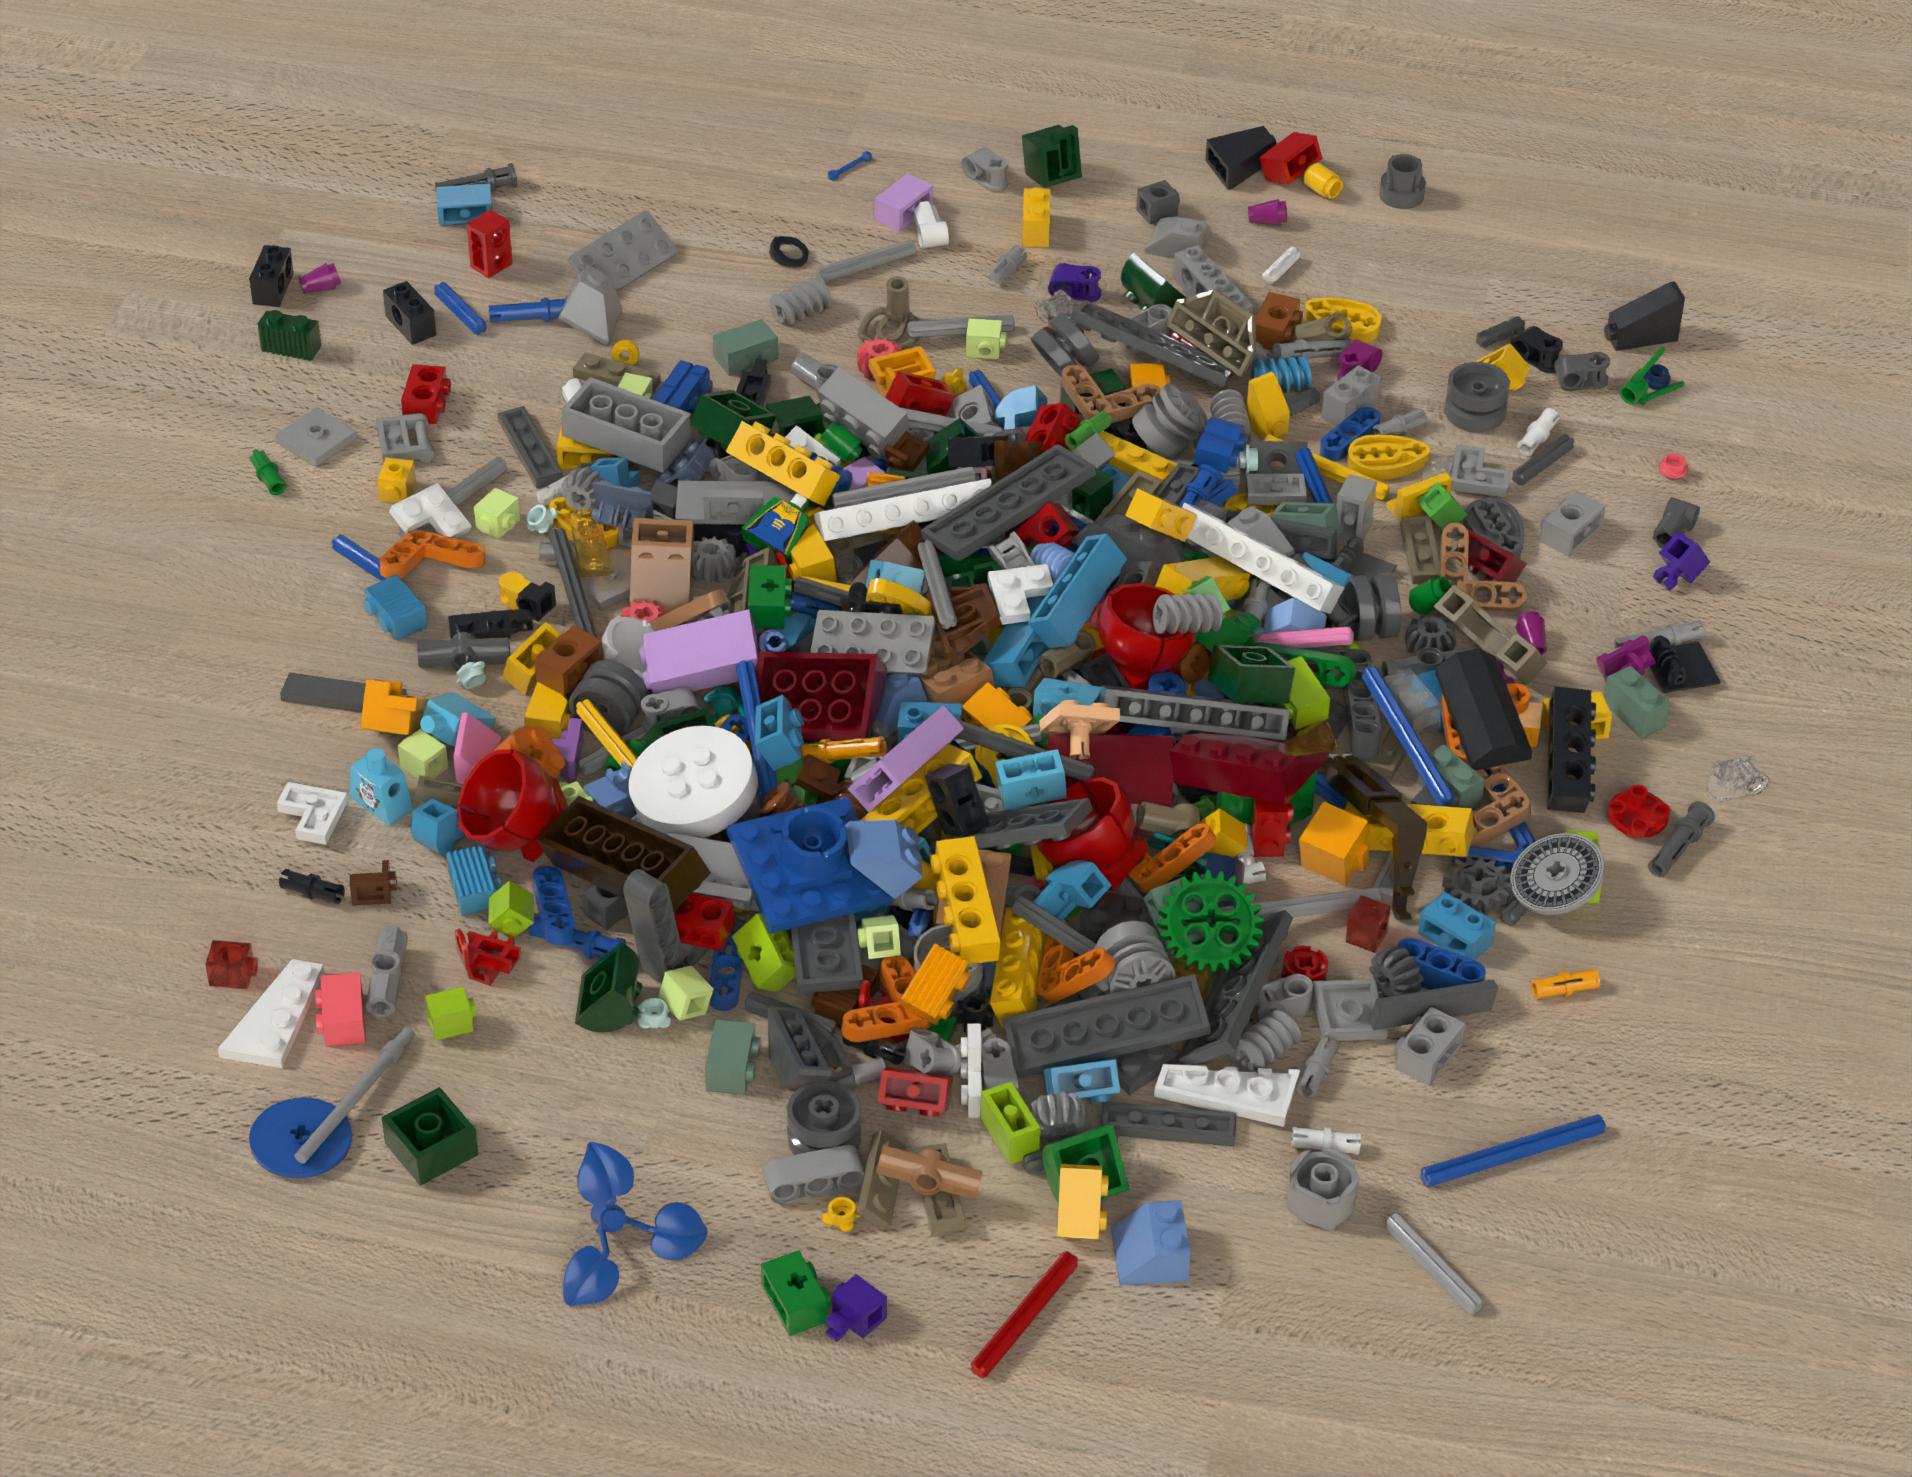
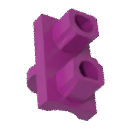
M1643 635L1633 641L1629 639L1622 643L1619 649L1610 654L1604 653L1596 659L1599 671L1603 674L1605 682L1608 676L1629 666L1633 667L1643 676L1645 673L1644 669L1655 664V660L1649 650L1648 637Z

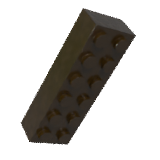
M578 796L535 839L554 866L625 898L623 888L628 876L637 869L648 873L668 886L673 912L711 874L694 846L581 796Z

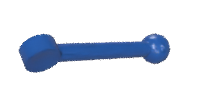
M865 151L861 157L842 168L830 170L828 172V179L832 181L837 180L839 175L863 161H870L872 154L869 151Z

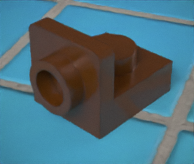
M382 860V872L350 874L349 884L352 906L391 904V891L397 890L396 871H390L389 860Z

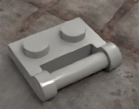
M418 413L376 419L383 463L386 457L406 460L419 459L421 462H430L434 459L435 453L429 443L427 433L429 424L425 414ZM407 429L416 431L418 445L410 446Z

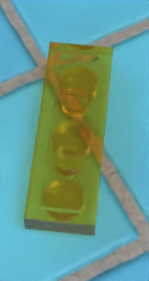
M593 510L570 511V525L580 577L610 576V563L602 524H597L596 520L591 519Z

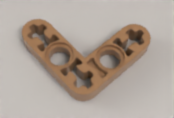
M1068 365L1062 370V387L1086 420L1091 419L1101 411L1111 415L1112 420L1110 423L1131 418L1145 404H1153V396L1160 393L1161 390L1155 384H1144L1105 396L1084 367ZM1088 393L1092 394L1093 396L1082 397L1080 396V394ZM1119 403H1128V404H1130L1131 406L1121 407V406H1118L1117 404H1119Z
M1450 523L1447 525L1441 535L1440 577L1449 579L1450 583L1451 580H1457L1456 587L1471 597L1484 611L1513 612L1521 609L1526 601L1527 594L1524 587L1519 583L1468 580V530L1460 523ZM1452 531H1457V535L1462 537L1458 540L1457 551L1446 553V550L1451 551L1452 539L1447 538V536H1450ZM1449 559H1458L1462 564V570L1458 573L1449 572L1446 568V562ZM1481 588L1487 589L1491 594V600L1487 603L1477 601L1474 595L1476 590ZM1496 589L1501 590L1499 594L1501 596H1507L1510 590H1513L1515 595L1520 596V598L1512 604L1510 603V598L1500 597L1499 604L1495 603L1497 597Z
M718 589L650 623L654 631L692 623L699 617L725 605L727 601L722 589Z
M1502 765L1474 770L1485 780L1483 793L1492 803L1472 813L1474 827H1477V831L1474 828V835L1470 846H1481L1526 821L1531 815L1532 809L1528 795ZM1484 769L1490 770V777H1488ZM1498 784L1509 786L1503 792L1492 790ZM1488 818L1498 820L1493 826H1484L1482 824Z

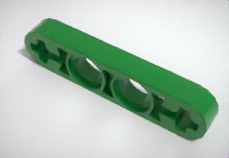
M1256 642L1252 645L1270 647L1280 656L1284 655L1290 660L1302 656L1306 663L1307 660L1316 662L1319 666V673L1313 672L1320 684L1343 687L1356 675V665L1346 656L1264 642Z

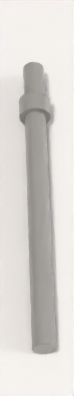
M405 1027L393 1041H388L380 1050L379 1058L295 1153V1159L299 1163L304 1164L388 1066L395 1064L404 1054L403 1049L415 1036L413 1029Z

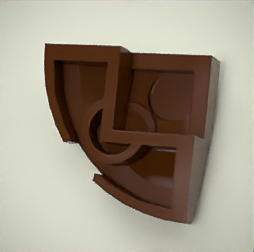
M994 440V462L998 481L1041 455L1043 442Z

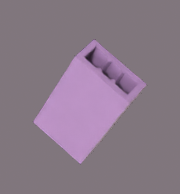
M749 609L642 634L644 647H639L642 663L647 665L648 670L643 672V678L647 690L652 689L654 694L673 690L681 686L689 687L694 692L737 682L739 680L736 667L743 660L746 662L752 661L755 672H757L759 646L755 625Z
M944 705L941 706L853 783L848 790L870 812L964 729L963 726Z

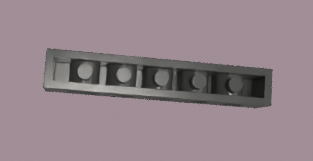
M1101 685L1099 703H1107L1109 708H1120L1119 722L1286 741L1290 710L1281 705L1266 706L1255 702L1238 704L1232 703L1229 699Z

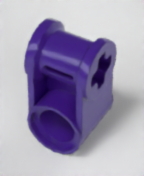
M1060 263L1054 267L1048 285V292L1057 299L1095 302L1101 298V289L1098 282L1101 279V271L1094 266Z

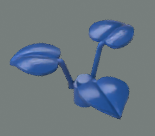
M589 1142L587 1144L585 1157L578 1172L577 1185L580 1195L588 1202L594 1204L591 1209V1219L598 1225L596 1232L600 1236L603 1251L601 1254L594 1246H585L572 1256L563 1280V1299L567 1305L598 1303L607 1299L615 1291L619 1282V1269L613 1261L607 1259L610 1251L606 1232H616L624 1224H630L647 1232L654 1233L650 1243L651 1250L659 1257L667 1260H678L689 1256L702 1245L707 1237V1228L697 1211L682 1202H672L662 1207L656 1214L655 1226H650L626 1216L625 1211L615 1204L617 1202L616 1196L625 1195L632 1189L634 1183L633 1168L627 1158L617 1150L596 1142Z

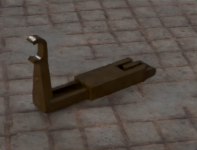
M1346 755L1345 758L1342 756L1331 758L1329 756L1322 764V767L1327 771L1326 782L1364 816L1373 815L1394 834L1392 846L1395 883L1392 911L1396 920L1412 919L1411 913H1408L1406 909L1407 896L1415 894L1412 883L1426 838L1428 823L1402 802L1403 794L1364 761H1359L1353 755Z

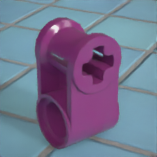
M1355 339L1339 355L1341 370L1337 375V381L1358 365L1370 372H1374L1381 362L1382 349Z

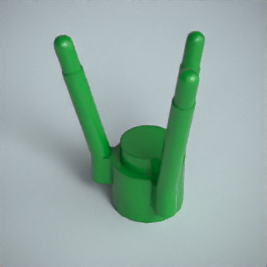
M1661 347L1644 367L1638 369L1632 378L1619 389L1621 398L1627 404L1634 405L1639 401L1640 404L1645 405L1649 400L1685 385L1684 381H1680L1647 394L1649 385L1642 377L1664 353V347Z

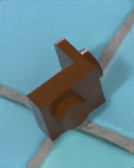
M905 431L894 447L886 445L883 450L887 459L886 462L893 470L914 472L930 451L929 443Z
M807 754L802 761L794 784L818 796L816 804L824 803L828 799L833 801L841 784L837 783L841 770Z

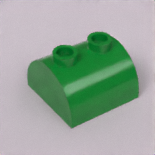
M1106 1124L1048 1144L1043 1148L1042 1155L1045 1174L1058 1203L1061 1164L1102 1166V1175H1109L1108 1196H1101V1200L1130 1190L1114 1128L1111 1124Z

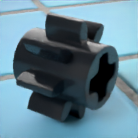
M969 994L963 1001H957L955 1018H957V1024H962L965 1033L967 1032V1024H981V1031L986 1029V1027H993L995 1013L991 1005L987 1003L985 995Z

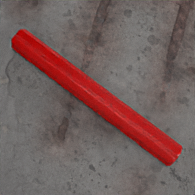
M1065 1251L1057 1258L971 1362L973 1374L978 1375L980 1378H985L989 1375L1078 1267V1258L1075 1255Z

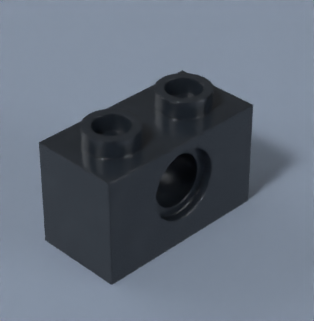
M408 281L398 283L383 290L385 316L411 345L436 336L434 309Z

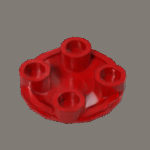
M1639 784L1631 786L1630 790L1616 794L1610 800L1607 809V815L1611 824L1625 835L1636 838H1647L1661 833L1668 825L1671 812L1667 804L1659 797L1648 792L1645 786Z

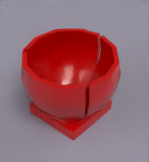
M1144 583L1120 585L1108 593L1101 607L1099 637L1104 648L1095 650L1092 660L1105 653H1109L1131 688L1147 690L1149 679L1155 673L1165 671L1177 675L1178 670L1174 666L1187 657L1195 643L1196 633H1191L1189 630L1186 633H1180L1177 630L1176 633L1170 634L1166 630L1165 633L1158 634L1153 624L1154 605L1161 595L1168 594L1172 596L1175 594L1165 588Z
M501 749L493 751L477 762L463 783L457 805L460 807L456 809L459 828L472 842L482 848L495 851H516L520 849L524 859L534 863L544 853L535 839L568 807L558 780L548 775L540 764L525 753L513 749Z
M1104 777L1085 779L1083 783L1090 791L1097 808L1081 781L1067 787V798L1048 801L1045 804L1089 798L1092 806L1091 812L1083 819L1082 824L1076 826L1070 832L1071 835L1068 838L1060 841H1053L1052 838L1042 839L1036 844L1042 855L1057 868L1076 860L1094 863L1111 884L1108 890L1115 891L1145 852H1147L1149 846L1144 838L1133 837L1136 826L1133 811L1127 794L1119 784Z

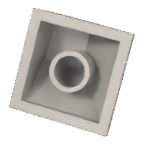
M1160 218L1145 248V253L1174 259L1175 252L1198 245L1203 250L1212 228L1206 222L1197 221L1192 218Z
M586 264L572 285L558 318L606 346L623 310L611 278Z

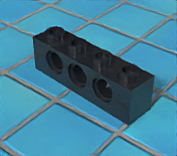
M1555 686L1550 697L1548 722V810L1585 813L1589 802L1594 801L1596 786L1591 783V775H1594L1596 758L1591 756V748H1594L1596 730L1591 729V721L1595 719L1596 703L1591 702V690ZM1568 721H1573V722L1577 723L1578 725H1573V724L1569 723ZM1568 748H1573L1577 752H1572ZM1567 775H1573L1577 779H1571Z

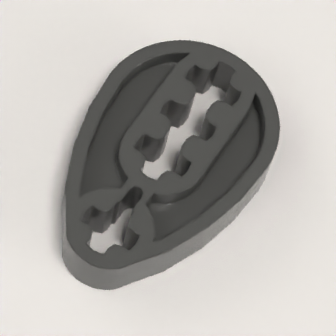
M1483 498L1470 503L1465 509L1468 515L1464 518L1463 526L1520 559L1524 544V526L1517 509L1510 503L1496 498Z

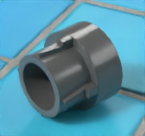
M1409 154L1392 155L1388 161L1387 172L1382 175L1379 196L1386 205L1397 209H1410L1417 207L1423 202L1426 180L1422 176L1421 159Z

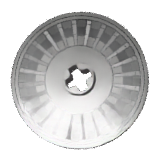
M1572 833L1546 836L1532 843L1518 856L1511 871V888L1519 903L1532 912L1543 915L1567 913L1584 905L1597 893L1605 877V861L1597 845L1584 836Z

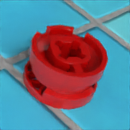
M1296 946L1293 951H1287L1284 955L1281 978L1293 974H1302L1309 977L1312 982L1326 981L1328 959L1322 951L1318 950L1315 952L1311 950V946Z

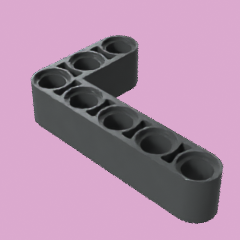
M1300 648L1346 656L1354 662L1357 670L1356 675L1347 685L1343 687L1321 685L1324 689H1343L1352 754L1360 759L1375 758L1379 753L1381 731L1379 709L1376 700L1362 679L1363 670L1372 667L1371 655L1361 649ZM1283 655V658L1286 661L1290 660L1288 657ZM1307 660V665L1311 671L1319 673L1317 663Z
M640 869L634 870L628 876L624 884L623 893L643 972L662 983L666 971L691 965L694 967L709 949L680 942L668 886Z

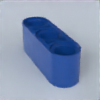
M1404 938L1397 943L1401 949L1406 948L1410 956H1415L1416 964L1421 967L1419 973L1424 979L1421 982V987L1433 990L1485 981V967L1478 961L1415 938Z

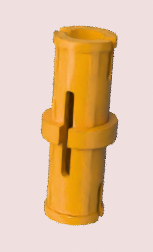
M1596 968L1573 973L1561 971L1557 976L1533 979L1531 981L1532 993L1536 1000L1561 994L1564 997L1572 996L1573 992L1600 987V978Z

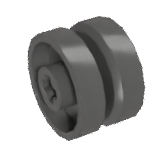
M1059 312L1049 321L1050 329L1055 337L1049 331L1040 329L1030 338L1041 356L1061 378L1062 370L1068 365H1078L1076 361L1082 366L1090 368L1100 359L1099 354L1085 334L1062 312Z
M1483 362L1464 363L1455 367L1449 374L1445 404V414L1448 420L1457 427L1476 432L1488 431L1500 426L1506 417L1510 380L1507 374L1499 367Z
M1391 572L1374 574L1371 582L1365 575L1347 577L1345 583V605L1353 614L1357 613L1359 615V621L1351 628L1354 632V640H1371L1375 632L1380 639L1398 637L1401 628V604L1394 575Z
M611 660L597 661L589 666L581 682L573 691L569 699V710L573 718L582 719L576 712V705L579 701L582 702L585 699H589L621 737L628 732L636 716L641 711V701L647 696V688L643 680L624 664ZM582 720L583 729L595 735Z
M833 1081L811 1082L800 1087L791 1095L787 1105V1135L789 1149L794 1155L842 1145H852L857 1150L859 1149L861 1144L860 1100L852 1089Z

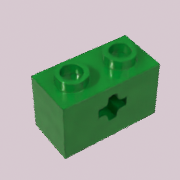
M750 565L748 609L755 628L784 629V617H790L791 599H785V596L791 597L792 578H786V566Z
M799 1250L761 1263V1286L789 1336L826 1323L828 1307L831 1306L829 1293L824 1286H819L813 1264L810 1261L806 1262Z

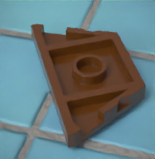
M986 583L970 587L951 588V594L949 595L957 618V624L955 627L950 626L948 630L943 629L939 622L931 592H925L927 599L932 604L931 610L950 663L956 661L1002 625Z

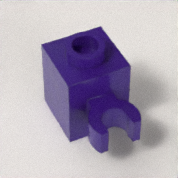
M1678 531L1659 552L1667 565L1657 569L1653 574V578L1660 584L1664 578L1668 577L1663 584L1670 591L1677 585L1679 576L1692 583L1707 567L1710 560L1697 543Z
M857 1274L846 1283L842 1282L832 1294V1314L825 1320L826 1324L830 1326L826 1331V1335L837 1342L846 1334L848 1329H851L861 1338H865L887 1319V1296Z

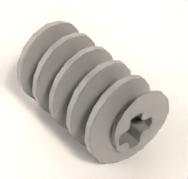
M818 277L811 278L808 282H802L798 286H793L789 290H784L780 294H774L770 298V306L776 321L783 324L785 320L789 325H793L795 318L798 321H803L805 315L812 317L814 311L821 313L823 306L826 309H830L832 307V299L826 283Z
M1233 389L1219 392L1212 398L1210 403L1212 417L1244 425L1243 434L1247 435V444H1249L1251 426L1244 396L1241 392Z
M1214 594L1161 595L1157 599L1153 610V624L1158 634H1163L1166 630L1170 634L1176 633L1177 630L1180 633H1186L1188 630L1191 633H1197L1199 630L1202 633H1207L1211 628L1217 632L1223 617L1221 602Z
M1278 1010L1271 1011L1266 1017L1261 1018L1257 1024H1253L1247 1031L1242 1032L1239 1046L1229 1054V1057L1241 1072L1258 1071V1068H1265V1064L1269 1065L1273 1063L1275 1058L1281 1057L1284 1051H1289L1293 1044L1300 1043L1302 1040L1300 1028L1286 1013Z

